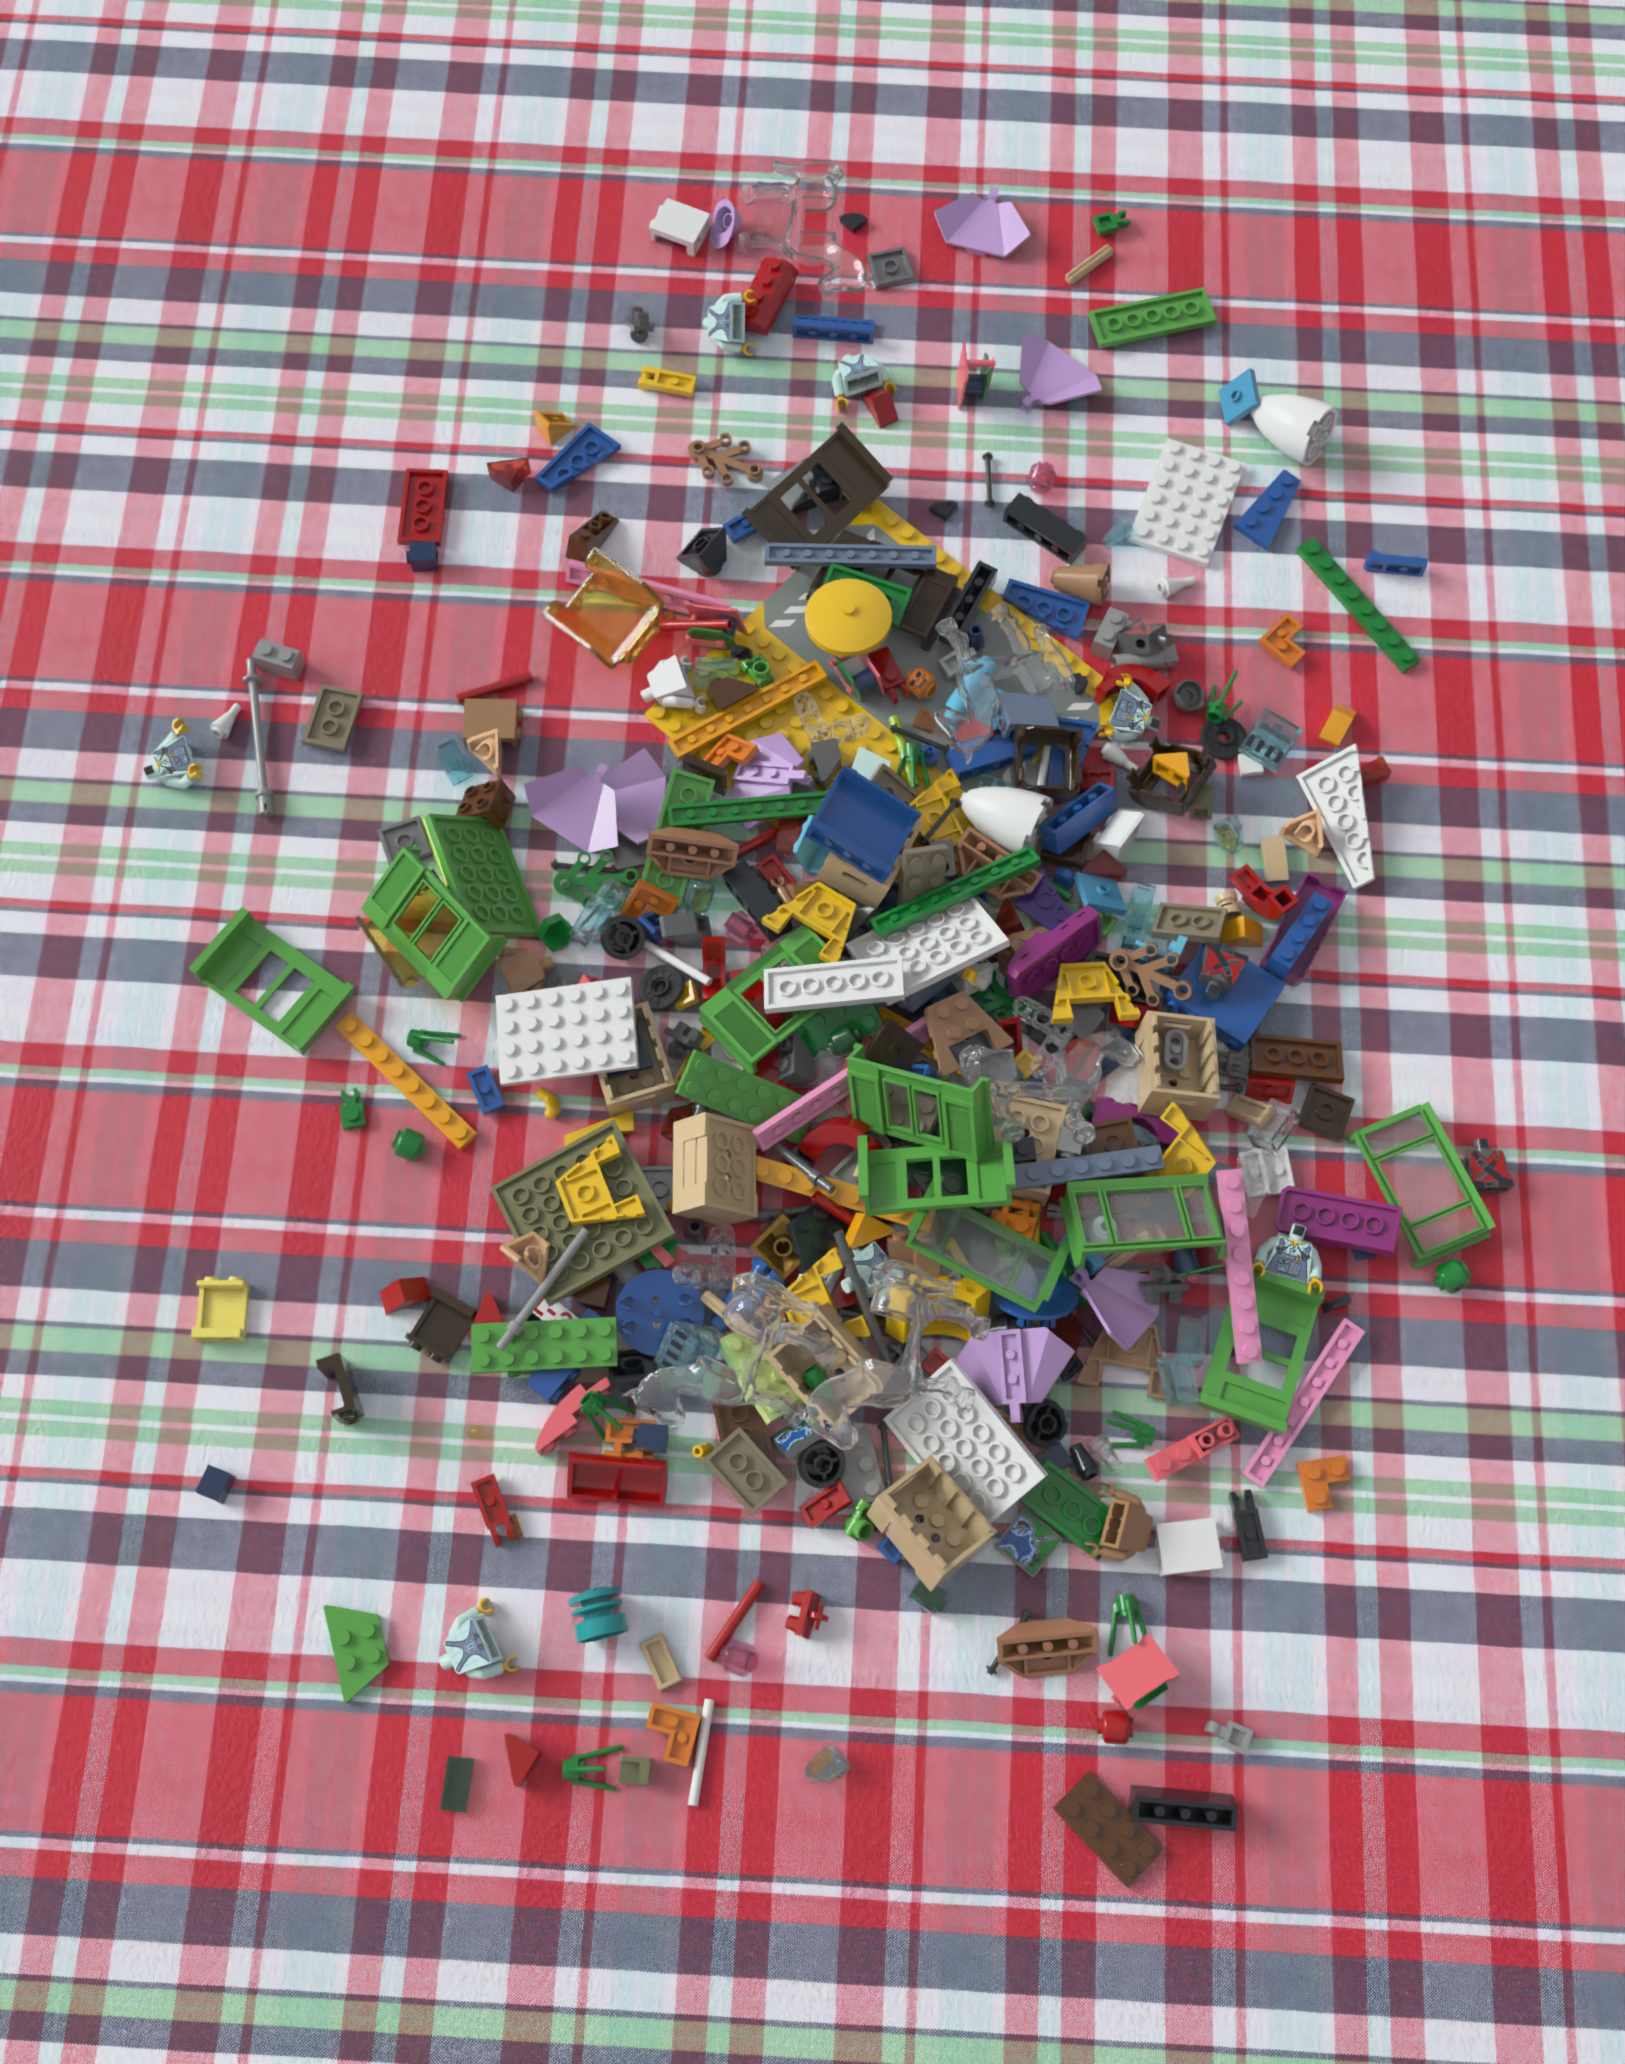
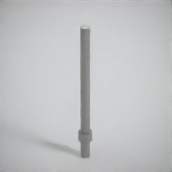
M582 1227L514 1321L511 1320L506 1327L507 1331L496 1345L500 1350L504 1351L515 1336L518 1337L521 1333L523 1324L590 1234L587 1229Z

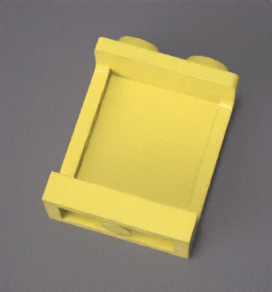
M205 1277L204 1280H197V1286L199 1287L196 1328H192L191 1337L197 1342H245L250 1285L242 1277H228V1280H219L218 1277Z

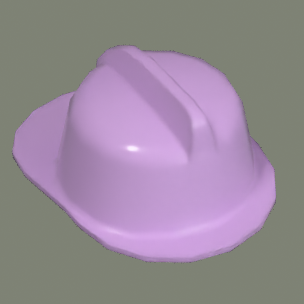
M721 200L714 210L710 241L712 246L717 249L723 248L741 228L742 216L734 208L730 200Z

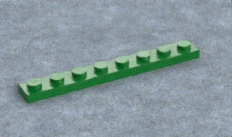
M1314 537L1297 547V554L1402 674L1420 663L1421 658Z
M828 791L667 805L669 827L685 828L808 817L809 815L815 816Z
M1029 845L870 919V926L880 940L1040 866L1041 859Z

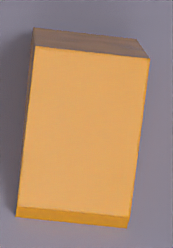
M536 411L535 413L538 433L550 445L575 427L563 412Z
M1337 703L1318 738L1338 747L1357 712Z
M1187 752L1156 754L1153 756V772L1175 786H1178L1180 782H1184L1186 791L1190 790Z
M1246 916L1227 920L1220 942L1225 946L1262 947V925Z
M856 1213L845 1238L848 1246L854 1249L893 1234L894 1229L871 1216H866L864 1213Z

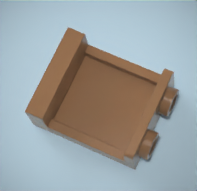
M465 699L462 740L465 748H468L466 740L470 737L498 728L501 742H510L513 748H517V742L522 738L519 721L523 720V709L519 708L517 699Z

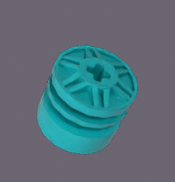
M619 1587L593 1588L568 1599L570 1607L581 1606V1608L572 1611L571 1616L584 1618V1621L574 1626L578 1644L613 1637L629 1631L625 1613H613V1609L623 1604L622 1599L611 1600V1598L621 1594Z

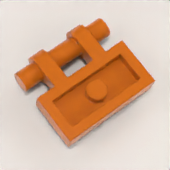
M1012 1196V1205L1003 1206L1002 1211L992 1210L990 1219L1034 1241L1039 1221L1037 1218L1031 1217L1032 1211L1040 1213L1042 1204L1034 1202L1033 1199L1026 1198L1025 1200L1014 1199ZM1012 1208L1022 1209V1215L1012 1214ZM989 1231L990 1235L1000 1237Z
M614 1418L623 1426V1430L617 1429L607 1420L605 1443L614 1444V1451L605 1450L604 1455L653 1460L654 1453H644L637 1451V1449L636 1452L622 1451L623 1444L636 1445L632 1444L633 1430L638 1429L639 1422L656 1424V1420Z

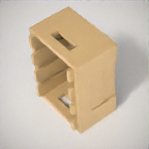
M919 820L915 822L892 866L894 869L891 875L882 884L831 852L816 878L865 906L876 910L901 867L903 849L911 848L923 822Z
M648 1001L635 1005L636 1023L640 1022L653 1068L636 1072L638 1074L636 1079H631L629 1077L630 1074L608 1080L606 1073L597 1074L610 1118L628 1111L636 1112L677 1099L674 1080Z
M1147 1010L1135 1032V1045L1144 1057L1142 1059L1138 1054V1114L1162 1116L1174 1100L1188 1119L1206 1121L1220 1100L1215 1018ZM1165 1021H1166V1022H1174V1023L1190 1024V1025L1165 1023ZM1171 1029H1180L1188 1037L1187 1064L1184 1070L1177 1074L1168 1072L1162 1064L1163 1039ZM1169 1081H1173L1176 1084V1086H1171L1169 1084Z
M998 1091L992 1112L995 1141H1001L1000 1125L1010 1124L1011 1138L1023 1137L1021 1131L1028 1130L1030 1133L1028 1137L1034 1136L1036 1162L1053 1160L1056 1156L1067 1106ZM1051 1186L1011 1191L1014 1199H1033L1034 1202L1041 1203L1042 1207H1045L1050 1196Z
M708 1112L673 1122L672 1214L722 1226L758 1217V1194H756L757 1143L752 1133V1130L757 1128V1126Z
M827 1302L765 1358L825 1426L824 1420L831 1423L833 1430L877 1392L892 1375L876 1357H872L844 1325L841 1316ZM821 1350H826L828 1352L827 1358H822L820 1356ZM815 1364H819L821 1368L824 1367L835 1392V1395L825 1402L804 1382L805 1378L802 1375ZM842 1368L844 1376H837L836 1369Z
M932 1455L878 1495L866 1514L879 1531L887 1535L916 1570L915 1574L930 1592L984 1550L997 1533L995 1528ZM915 1516H921L923 1523H917ZM932 1535L939 1537L938 1543L931 1540Z

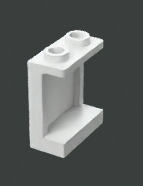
M666 198L664 204L659 206L656 218L652 219L649 224L651 240L656 241L657 237L660 236L687 246V254L695 257L711 228L710 213Z
M1215 1517L1155 1524L1152 1527V1530L1155 1532L1154 1542L1160 1577L1208 1570L1217 1571L1223 1568L1226 1559L1223 1548L1220 1549L1218 1539L1221 1538V1529L1219 1523H1215Z

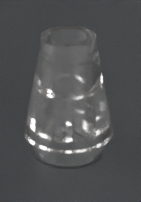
M1099 1434L1087 1444L1089 1454L1111 1471L1116 1470L1122 1464L1108 1437H1103L1102 1434Z

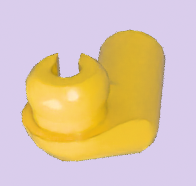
M708 1442L701 1443L692 1448V1454L695 1457H700L703 1462V1459L714 1450V1447Z

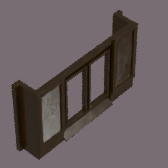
M841 422L836 427L835 433L751 510L747 507L742 512V515L768 543L828 544L889 488L893 477L848 427ZM817 464L828 473L851 499L836 515L802 479ZM796 483L830 519L814 535L780 499ZM789 566V567H790L792 570L797 571L801 566Z
M845 529L842 530L834 543L884 545ZM821 567L810 587L806 600H809L813 593L822 587L830 567ZM847 567V568H850V569H853V570H856V571H859V572H862L863 569H864V568ZM889 568L883 580L890 582L897 568ZM898 568L917 576L911 588L913 589L899 629L921 638V649L929 652L940 632V628L961 592V589L958 588L959 577L938 568Z

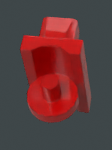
M806 1589L805 1592L795 1591L792 1597V1605L801 1608L799 1617L789 1615L785 1628L795 1632L794 1634L801 1638L810 1639L812 1629L819 1630L820 1622H828L829 1620L828 1616L823 1615L825 1605L819 1604L821 1595L809 1589Z

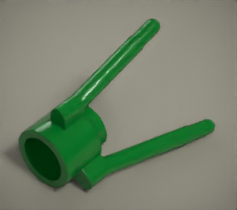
M1234 670L1220 699L1215 702L1213 701L1217 686H1212L1208 705L1204 711L1206 718L1210 722L1215 724L1221 723V721L1226 722L1228 717L1243 704V701L1240 700L1227 711V705L1224 703L1238 674V670Z
M905 743L903 751H900L897 775L901 777L906 759V763H910L911 788L915 789V763H918L920 759L924 780L928 789L931 785L921 744Z
M411 1029L407 1037V1046L413 1047V1053L421 1054L431 1061L445 1066V1062L422 1049L427 1048L430 1041L454 1044V1040L441 1037L460 1038L461 1034Z
M591 1390L581 1399L580 1406L582 1408L580 1411L586 1415L598 1434L605 1441L606 1434L593 1417V1414L595 1416L601 1414L619 1430H623V1426L604 1410L606 1406L604 1401L633 1415L636 1414V1410L605 1396L599 1390L596 1392Z
M1115 1410L1112 1411L1113 1415L1135 1426L1107 1418L1104 1419V1422L1132 1431V1440H1136V1442L1101 1443V1448H1138L1143 1450L1145 1445L1152 1446L1155 1438V1427L1148 1426V1423L1138 1421Z
M1135 1594L1116 1596V1603L1112 1604L1113 1613L1108 1656L1110 1657L1113 1656L1118 1613H1120V1617H1128L1133 1644L1138 1642L1134 1616L1137 1618L1142 1635L1145 1636L1147 1634L1139 1602H1136Z
M620 1744L584 1754H575L571 1756V1759H564L562 1768L563 1780H571V1785L581 1784L615 1792L617 1790L615 1786L581 1779V1777H585L586 1772L606 1771L605 1766H586L585 1761L581 1760L622 1750L624 1746Z

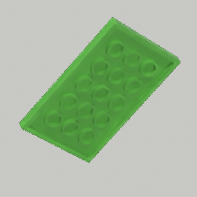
M429 813L424 820L451 893L491 935L537 937L535 934L540 924L504 829L496 830L486 817Z

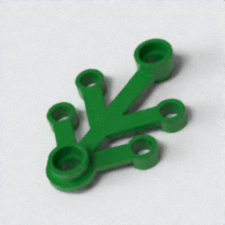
M605 849L601 851L599 860L584 877H576L583 866H587L591 862L590 854L583 851L578 854V860L568 872H560L555 876L553 886L558 893H570L582 903L585 909L591 910L596 905L595 899L592 896H586L577 888L578 886H586L604 900L607 907L613 908L618 903L616 895L608 893L598 884L624 882L627 886L632 887L639 880L640 873L635 868H627L623 873L598 875L606 864L611 863L614 858L612 851ZM604 853H610L611 855L609 860H604L602 857ZM582 855L589 857L587 862L580 861ZM628 873H634L635 878L633 880L627 879ZM567 879L568 885L563 887L560 885V881ZM614 897V904H608L607 899ZM587 899L593 901V904L589 907L584 904Z
M995 970L992 975V983L989 985L993 992L979 990L970 995L990 1001V1003L985 1005L977 1004L987 1014L997 1010L993 1018L995 1022L1000 1020L997 1016H1002L1004 1019L1018 1016L1030 1019L1039 1008L1037 1001L1033 998H1029L1025 1002H1018L1014 998L1008 997L996 980L997 973ZM1007 976L1005 977L1004 986L1006 989H1008ZM954 987L952 989V995L959 992ZM1008 1006L1013 1009L1005 1011L1000 1008Z

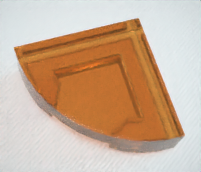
M921 706L913 728L934 734L935 721L929 710Z

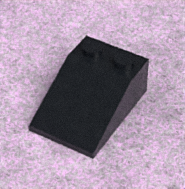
M807 458L768 481L767 487L769 492ZM819 464L802 478L825 504L839 500L840 487ZM797 483L780 498L794 514L818 507Z

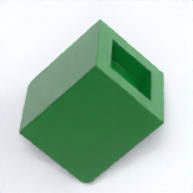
M557 913L544 918L535 935L552 952H556L568 947L576 930Z

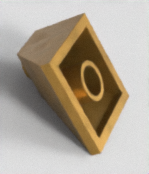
M782 1210L765 1227L749 1248L784 1281L800 1264L798 1254L793 1252L792 1240L786 1228V1225L793 1219Z

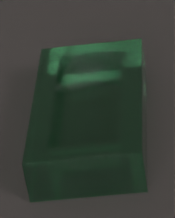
M448 1756L440 1810L467 1813L475 1759Z

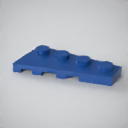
M589 422L535 476V481L552 493L621 450V444Z
M1284 469L1235 523L1234 529L1268 551L1301 480Z
M1010 578L1002 599L1077 642L1091 603Z
M1057 717L1059 727L1068 730L1082 728V741L1079 742L1080 771L1099 722ZM1052 746L1047 786H1060L1064 782V753L1059 747ZM1050 797L1053 800L1066 802L1068 800V798L1063 797Z

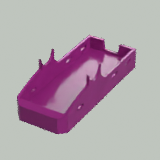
M1309 872L1305 874L1295 894L1300 901L1295 907L1285 913L1259 964L1260 968L1265 970L1264 967L1314 892L1332 901L1334 904L1285 979L1281 980L1292 987L1300 985L1348 892L1336 885L1330 888L1320 883V878Z
M1087 904L1049 933H1039L1033 928L1035 931L1033 938L1028 940L1020 939L1025 944L1013 956L1007 968L1009 995L1018 1002H1025L1058 977L1060 964L1077 963L1092 950L1102 944L1099 912Z
M1287 1186L1281 1190L1274 1223L1278 1233L1287 1235L1290 1234L1293 1223L1306 1226L1303 1239L1312 1242L1313 1245L1326 1246L1331 1250L1332 1247H1343L1394 1257L1403 1207Z

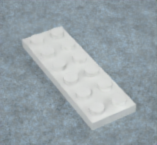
M902 955L764 969V1010L766 1014L905 1000Z

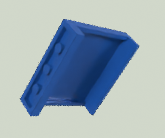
M845 765L836 776L804 836L882 884L891 875L894 869L892 866L911 829L922 813L913 806L898 799L894 794L887 792L874 781L865 778L855 769Z
M1220 942L1219 944H1216V945L1225 947V948H1227V949H1230L1229 947L1225 946V945L1222 944L1221 942ZM1203 943L1177 980L1178 982L1186 980L1191 983L1193 987L1191 996L1186 1000H1179L1174 996L1171 989L1163 1005L1173 1013L1215 1018L1216 1039L1223 1042L1228 1049L1241 1053L1258 1025L1283 991L1286 983L1247 960L1228 994L1220 992L1217 999H1209L1204 995L1207 987L1198 983L1201 955L1207 944ZM1180 986L1181 992L1185 993L1188 991L1186 986Z

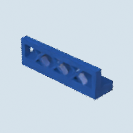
M795 314V318H793V338L873 344L875 320Z

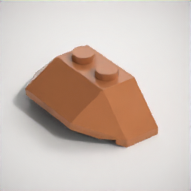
M671 826L649 832L646 855L666 875L709 881L736 866L739 845L714 832Z
M968 826L956 843L961 876L967 875L1011 854L970 826ZM1032 869L985 892L998 901L1030 894L1043 875Z
M1070 1618L1020 1622L996 1638L998 1663L1022 1678L1074 1673L1086 1664L1092 1656L1095 1657L1099 1653L1097 1628Z

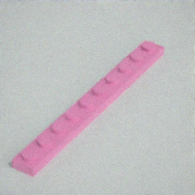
M925 1016L905 1029L923 1044L929 1041ZM848 1067L752 1130L758 1147L764 1152L849 1095Z

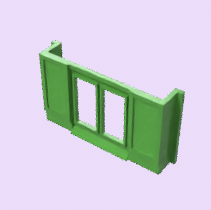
M414 844L412 847L403 846L368 895L361 909L381 930L380 932L422 977H425L445 1000L458 999L460 1002H464L508 943V940L504 935H491L419 860L418 856L422 849L417 844ZM426 884L439 899L410 938L397 922L423 885ZM444 905H446L457 916L459 921L430 959L419 948L417 943Z
M243 907L240 908L188 968L200 982L251 1017L301 1055L307 1052L355 993V987L349 982L344 984L254 920L250 912ZM272 952L289 965L253 1005L236 992ZM296 969L313 982L283 1018L277 1022L261 1011V1009Z
M802 924L779 944L774 945L728 982L722 990L699 1007L702 1016L698 1019L699 1022L746 1072L753 1075L758 1072L756 1063L823 1009L790 1011L794 1016L775 1031L742 996L744 992L759 980L764 983V969L775 968L784 960L790 966L825 963L819 959V953L826 944L805 924Z
M858 1043L853 1045L854 1051L847 1057V1077L852 1117L869 1125L868 1131L880 1135H890L946 1151L947 1154L978 1162L988 1149L993 1150L995 1148L990 1078L981 1076L972 1088H967L865 1060L864 1045ZM887 1082L907 1088L911 1129L891 1124ZM916 1090L937 1096L940 1137L920 1132Z
M1010 1124L1000 1125L1001 1141H995V1148L993 1150L988 1149L978 1162L966 1159L969 1195L942 1197L940 1160L961 1159V1157L950 1155L946 1151L928 1146L869 1151L867 1135L858 1136L859 1199H864L866 1216L902 1214L905 1211L1012 1205L1011 1188L1016 1187ZM932 1161L934 1197L908 1199L907 1163Z
M1254 1269L1253 1276L1259 1325L1297 1337L1291 1359L1261 1350L1262 1359L1288 1368L1282 1390L1226 1371L1232 1348L1235 1349L1229 1298L1197 1405L1282 1435L1286 1432L1288 1426L1286 1420L1317 1311L1326 1291L1322 1290L1321 1294L1318 1295L1319 1289L1311 1287V1293L1308 1294V1285L1266 1271L1258 1279L1260 1273L1257 1269Z

